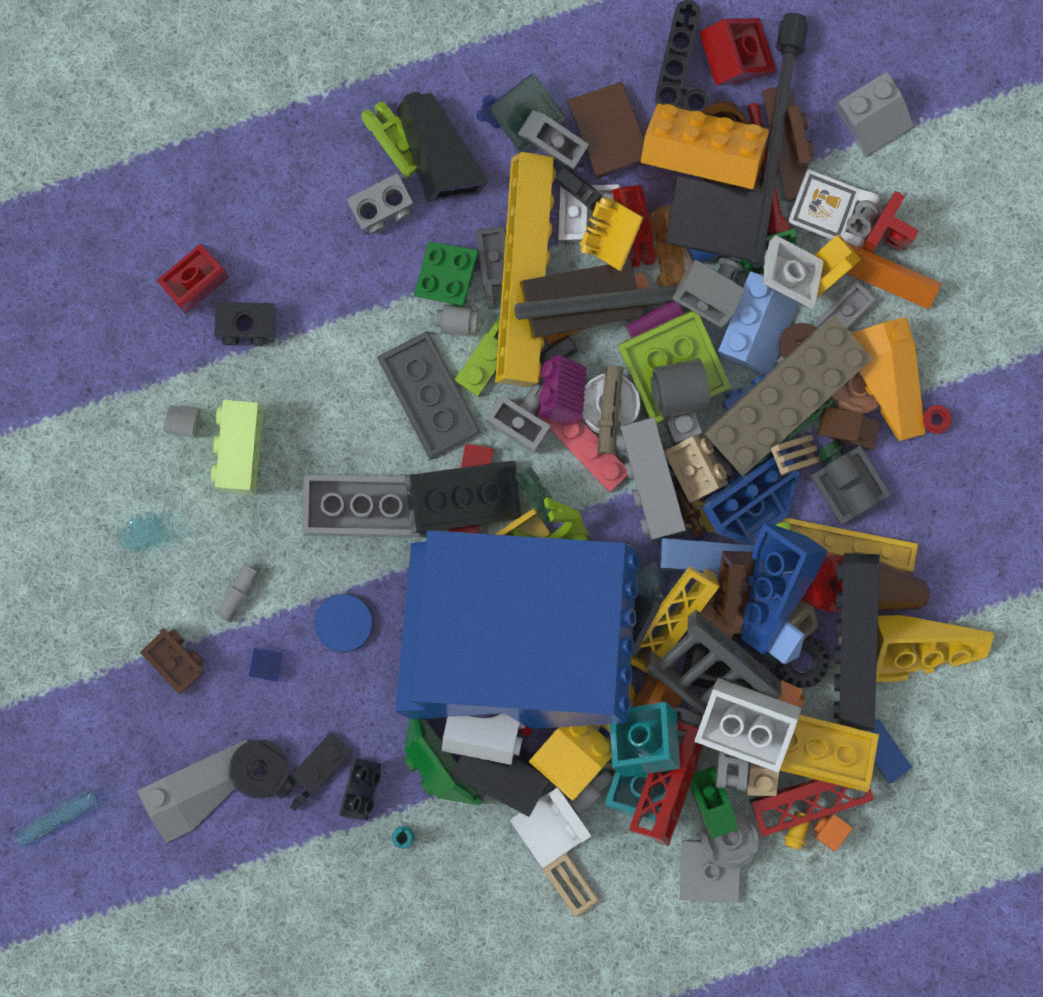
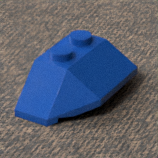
M787 450L780 451V454L782 456L788 454ZM771 456L755 465L744 476L739 475L729 482L727 486L708 497L702 508L718 534L748 545L758 538L764 523L776 525L789 515L800 473L796 470L781 475L774 456ZM792 459L784 462L785 466L794 464Z

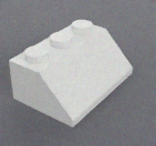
M717 678L694 742L779 773L802 708Z

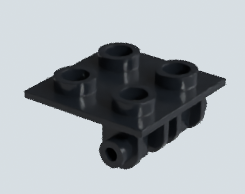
M353 758L339 816L367 821L374 807L373 796L376 786L381 780L380 769L382 764Z

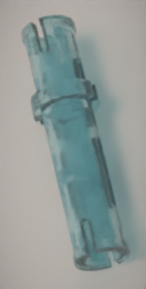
M89 788L69 801L64 800L60 802L59 807L13 832L15 839L23 849L69 821H76L78 819L77 816L99 805V801L93 790Z

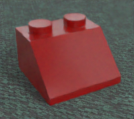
M760 18L723 19L699 32L716 86L734 85L776 72Z

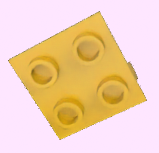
M607 196L606 198L601 197L600 202H596V207L592 214L595 218L590 217L589 221L595 224L594 227L586 226V229L592 233L585 232L582 241L579 243L581 245L580 251L588 255L593 254L617 270L622 271L643 217Z

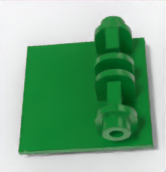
M428 242L414 297L463 307L464 304H467L466 297L468 289L472 285L470 283L471 279L474 278L473 271L475 264L479 260L477 259L479 251Z

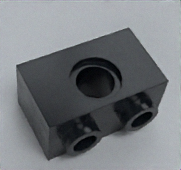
M216 302L215 337L217 340H222V345L236 346L239 345V341H251L252 346H268V342H275L276 306L274 303ZM244 318H250L253 320L252 328L245 332L238 329L239 322Z

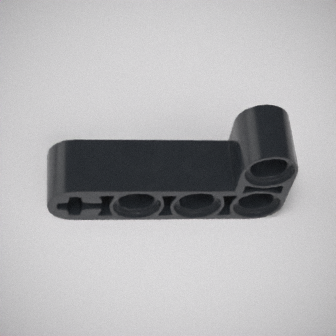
M692 0L681 1L675 9L654 103L655 106H657V103L666 105L667 103L661 100L660 95L669 92L676 99L670 105L688 111L702 112L709 106L708 94L699 88L684 85L701 15L699 5ZM685 11L691 12L687 28L682 27ZM677 38H683L688 42V46L679 49L674 45L673 41ZM671 65H676L680 67L682 73L678 76H672L666 69ZM691 99H698L703 103V107L699 110H693L689 107L688 102Z

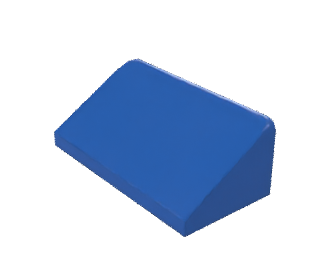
M879 719L875 721V731L863 730L879 734L874 764L888 784L893 783L912 768Z

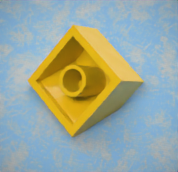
M592 725L558 727L529 762L573 801L612 757L611 742Z

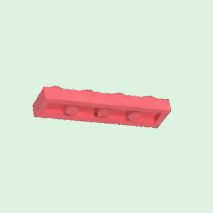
M539 408L535 415L551 426L550 431L609 493L628 476L625 465L614 454L597 453L599 438L581 419L568 425H562L558 421L540 416Z

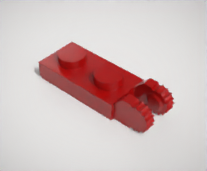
M642 185L612 190L614 201L643 217L627 261L631 260L632 268L641 266V261L646 265H653L656 261L653 244L654 236Z

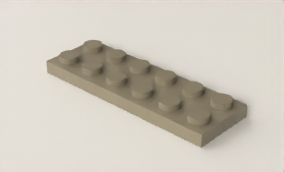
M832 315L703 433L734 468L744 476L771 451L772 447L784 440L873 358L839 319Z

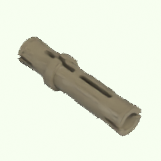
M605 366L601 419L597 421V427H600L597 453L616 454L617 429H620L621 422L618 421L624 367Z

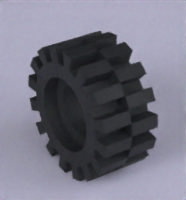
M807 636L803 640L801 650L809 652L813 658V666L808 672L799 673L793 669L791 661L783 664L777 660L776 669L780 678L798 688L816 685L828 671L829 659L827 649L812 636Z

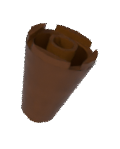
M880 560L878 611L920 610L923 605L928 603L930 589L927 588L925 581Z

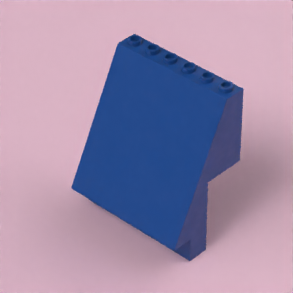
M427 530L425 542L411 543L395 712L408 719L504 713L530 729L627 723V715L631 708L629 685L633 679L631 655H633L635 648L632 638L633 627L636 624L635 598L638 596V586L636 583L637 570L640 567L638 552L626 543Z

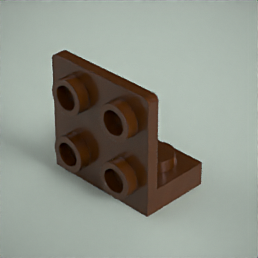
M722 551L718 575L719 588L715 594L714 606L724 619H735L737 609L745 608V605L749 603L751 586L748 585L749 576L753 575L755 559H752V552Z

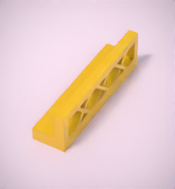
M690 566L687 568L661 603L639 647L647 648L640 656V659L636 656H631L632 665L649 674L646 668L647 652L652 650L662 658L677 644L688 629V616L696 609L701 612L719 588L716 573L707 568L703 573ZM691 578L696 579L697 581L686 594V584ZM681 602L672 615L669 616L668 608L671 604ZM663 625L657 635L652 638L651 631L653 628Z

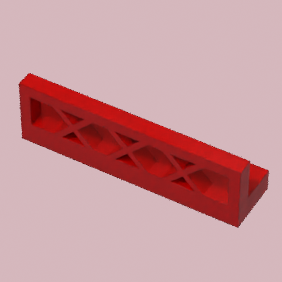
M677 722L678 730L686 732L683 743L679 744L680 769H675L665 775L662 772L648 774L629 831L653 838L658 844L668 847L704 746L694 742L699 728ZM663 783L666 789L663 799L653 803L650 797L652 788ZM653 811L656 817L653 831L639 827L642 817Z
M811 779L777 790L776 796H759L750 799L749 803L752 811L755 813L761 835L766 836L873 801L874 797L871 788L868 792H865V796L852 799L845 795L848 787L843 786L839 792L834 788L840 787V785ZM829 790L837 794L838 797L833 806L824 808L817 804L822 792ZM815 795L813 801L806 798ZM842 797L849 800L847 802L839 804ZM801 799L809 803L810 806L804 816L796 817L788 813L794 801ZM787 804L785 810L779 808V806ZM814 807L821 809L812 813ZM775 809L783 813L777 825L766 828L761 812ZM786 816L792 818V820L784 822Z

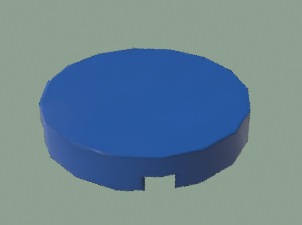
M341 594L332 596L322 603L316 612L314 625L316 634L322 644L331 650L344 653L354 651L365 644L371 634L373 622L371 612L364 602L355 596Z

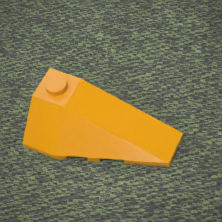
M907 317L883 322L851 333L873 358L859 373L867 384L865 389L869 395L873 394L881 406V414L897 439L902 441L924 435L925 426L923 424L916 348Z

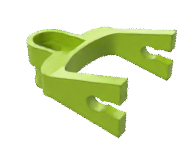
M548 497L543 500L545 507L551 509L548 513L550 522H564L557 531L546 538L589 541L590 536L587 527L582 524L583 520L579 510ZM517 528L512 531L513 536L536 537Z

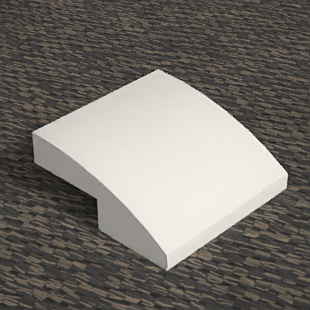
M619 184L591 185L605 198L607 196L613 200L612 190L621 188ZM561 186L558 240L580 242L585 232L592 233L586 229V226L594 227L595 225L589 221L590 217L595 218L592 216L593 211L584 206ZM588 189L582 198L586 201L593 192Z

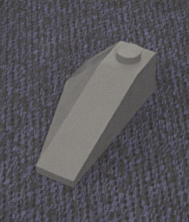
M247 739L137 791L150 819L166 843L194 830L201 821L236 789L228 776L229 763L234 752L241 745L247 743ZM252 763L251 768L255 770L259 763L257 765Z

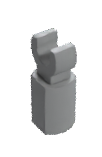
M605 770L592 783L589 782L573 801L569 799L568 802L581 814L601 796L600 791L613 780V776Z

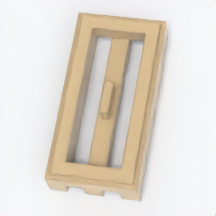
M812 434L778 444L771 448L781 475L820 462L819 458L821 456L816 457L814 453L818 451L817 446H811L810 441L814 440ZM802 445L804 448L782 456L780 454V451ZM807 455L808 460L785 466V461Z
M567 853L542 868L575 917L600 901ZM563 861L568 864L590 896L591 900L586 902L560 863ZM553 868L557 869L582 905L578 909L550 871Z

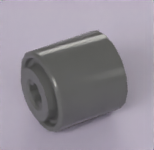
M700 358L653 368L652 377H650L651 390L657 411H660L663 418L710 409L709 387Z

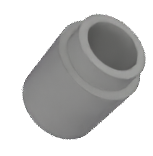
M444 305L443 310H437L436 327L441 328L442 334L460 336L476 334L478 311H471L469 307Z

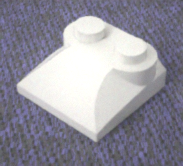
M775 235L769 241L768 249L764 252L763 261L765 262L763 265V284L812 309L816 304L824 260Z

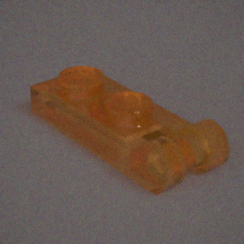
M672 204L663 205L651 211V226L654 230L656 242L655 254L658 258L660 274L656 278L659 287L678 285L685 273L682 247L665 244Z

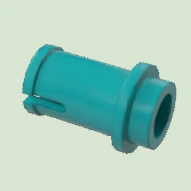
M399 826L393 831L392 841L396 847L406 849L414 843L415 834L410 827ZM400 832L407 834L408 840L406 843H401L398 840Z

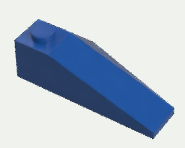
M770 523L763 524L752 551V559H755L753 575L749 576L748 585L751 586L749 603L745 605L741 634L743 641L761 654H766L817 576L828 550L806 535Z

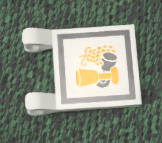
M807 169L788 223L830 240L836 235H840L846 242L861 248L864 239L863 237H856L846 232L847 220L851 217L856 202L868 200L877 205L880 196Z

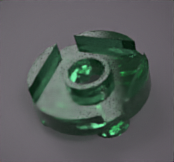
M528 466L515 475L514 478L520 488L528 494L527 500L531 507L536 509L546 524L550 521L548 513L551 509L545 507L543 500L546 497L553 498L546 487H543L538 481L540 478L534 470Z

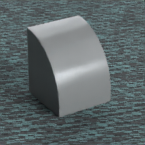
M171 405L166 415L163 431L169 435L196 438L201 410Z

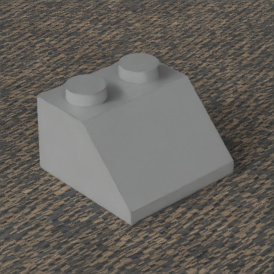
M888 72L883 73L838 101L835 111L865 157L914 127L904 98Z

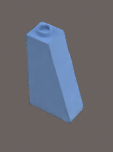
M662 538L659 545L658 571L684 573L690 566L701 573L707 568L716 573V575H719L722 551L752 552L754 545Z

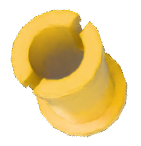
M794 811V816L796 817L805 815L804 813ZM810 821L790 827L788 835L783 838L786 840L785 846L801 850L803 845L806 846L804 840Z

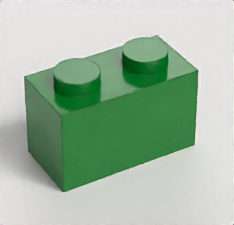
M714 766L694 773L690 784L694 801L711 839L739 829L725 789L716 788L717 771Z

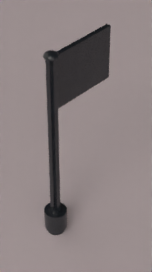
M786 13L779 25L776 49L781 52L783 58L761 193L677 176L665 244L747 260L748 264L755 268L762 267L765 264L763 256L794 61L799 54L804 53L808 24L804 15Z

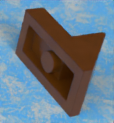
M824 407L817 435L856 447L861 446L863 449L874 450L880 422L863 417V413Z

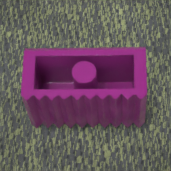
M562 355L544 361L541 369L543 385L539 394V402L541 403L540 416L558 421L562 425H568L582 419L584 416L582 414L584 411L583 402L585 400L583 397L586 390L584 387L587 379L585 377L587 374L585 372L587 370L586 366Z

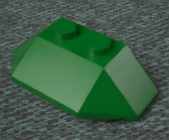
M409 719L404 746L407 756L403 759L412 772L418 769L424 778L420 783L429 796L435 794L439 799L474 805L483 803V799L473 786L451 775L457 762L450 752L441 751L442 741L427 719Z

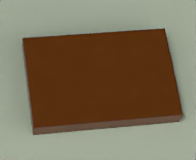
M622 81L568 100L580 137L589 144L586 153L596 179L642 164L641 157L644 139Z

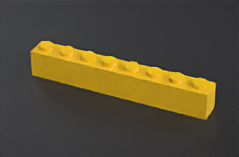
M520 152L511 158L495 383L528 388L537 384L541 378L542 364L539 363L540 352L544 346V337L533 339L528 319L518 320L515 316L514 307L516 304L524 302L520 282L545 276L546 267L550 261V252L547 250L548 239L552 233V224L549 222V217L554 205V196L551 194L552 183L556 176V168L553 167L554 157Z

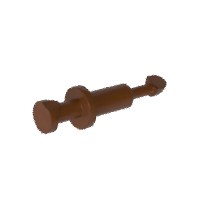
M671 477L673 486L678 493L677 500L684 512V523H691L694 537L704 535L707 530L705 526H701L698 520L702 515L700 510L694 509L692 503H689L685 493L682 492L679 486L678 479Z

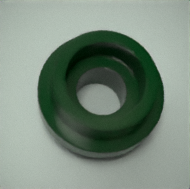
M834 440L818 450L821 456L819 458L820 462L822 463L827 460L830 464L843 456L842 450L846 448L845 445H841L838 440Z

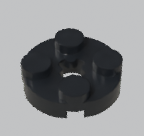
M252 740L241 745L231 757L228 772L229 779L234 787L246 797L264 799L278 792L287 780L288 768L285 754L279 746L268 740ZM259 762H263L265 764L263 766V770L266 771L265 775L259 774L255 776L253 774L254 770L251 768L252 763L257 765Z

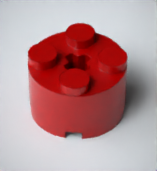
M827 551L818 574L802 597V601L809 603L815 609L833 613L842 610L836 609L837 591H843V581H837V564L843 563L844 555Z

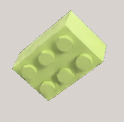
M223 400L222 407L217 408L216 424H219L220 436H215L213 451L217 453L218 459L217 465H212L211 482H214L215 488L221 493L256 495L263 408L257 402Z

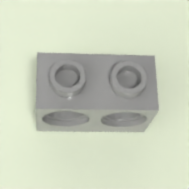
M398 173L346 199L363 234L368 232L371 235L376 234L386 228L385 223L393 219L396 222L409 217L412 214L410 210L414 209V203ZM391 194H399L403 200L399 205L391 206L387 203V198ZM374 207L377 210V214L372 219H365L361 216L363 209Z

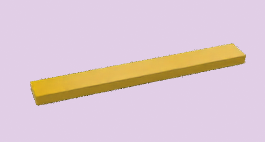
M697 500L693 502L694 509L700 510L702 514L700 519H698L701 526H705L709 533L718 534L702 508L705 501ZM784 518L779 522L791 523L792 531H800V534L808 536L828 550V552L844 555V553L880 554L881 561L902 571L913 573L918 549L917 543L791 518ZM685 523V528L692 529L691 523Z

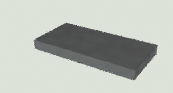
M428 331L377 356L429 459L481 433Z

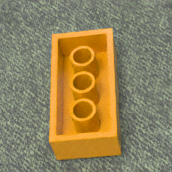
M657 103L645 134L641 163L754 189L764 158L769 129L761 128L755 124L748 125L735 122L729 118L706 115L700 111L676 108L670 104L663 105Z

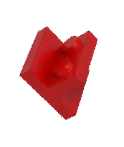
M897 191L893 193L861 247L862 249L872 253L881 238L886 239L885 244L894 250L900 251V249L906 251L919 230L894 217L905 198L904 195Z

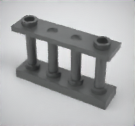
M697 609L688 616V635L662 658L652 650L647 652L646 668L649 674L654 679H660L703 716L714 685L703 693L692 683L717 661H723L731 668L721 679L731 683L738 679H745L752 685L750 690L775 699L781 697V681ZM702 643L710 652L683 676L671 667L694 644Z

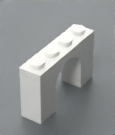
M504 713L492 718H476L471 716L448 717L441 751L511 765L513 754L519 755L522 738L517 737L518 728L524 729L525 725Z

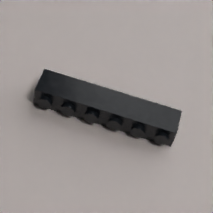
M844 553L843 563L837 564V581H843V591H837L836 609H842V619H836V636L841 637V646H835V664H841L840 674H835L834 691L840 692V701H834V719H839V725L859 730L875 731L880 554Z

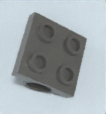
M861 446L846 453L810 476L840 526L891 495Z

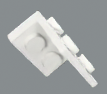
M558 787L538 800L530 817L519 813L511 819L512 825L543 868L580 842H584L591 837V834Z

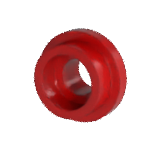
M933 405L923 414V424L930 433L941 434L951 426V413L944 406ZM933 415H939L942 418L940 425H935L932 422Z

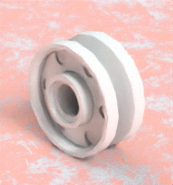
M600 374L591 379L584 387L586 390L583 397L585 400L583 402L584 411L582 414L584 416L582 420L589 429L599 434L600 427H597V421L601 419V402L605 374ZM622 376L618 417L621 425L620 429H617V435L622 433L621 426L632 424L635 421L640 409L639 393L634 384L624 376Z

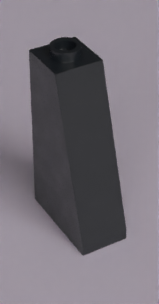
M420 92L407 94L396 110L427 202L479 194L488 183L487 176L433 94H420Z

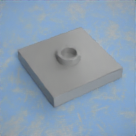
M682 841L680 900L739 903L740 868L726 869L715 865L702 850L701 841Z

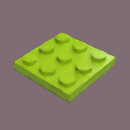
M692 310L617 344L649 419L654 417L656 423L666 418H663L660 411H657L653 400L650 377H652L654 367L700 358L706 373L710 398L731 388L700 315Z

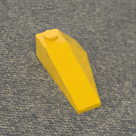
M904 615L878 616L876 682H899L909 679L908 673L924 669L925 674L935 672L934 667L950 663V665L955 667L988 658L994 634L993 632Z

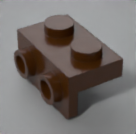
M162 628L159 631L160 634L140 653L181 695L206 672L201 666L205 661L196 651L192 650L189 653L183 647L182 643L185 640L174 628L170 632L168 629Z

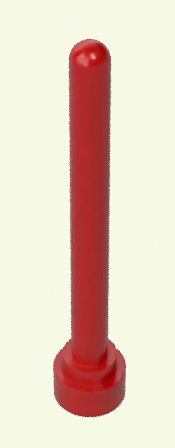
M757 103L749 104L748 112L751 124L763 128L759 105ZM767 144L764 158L760 168L762 180L764 177V170L768 152ZM774 186L767 230L768 236L790 230L788 220H785V216L781 215L776 186Z

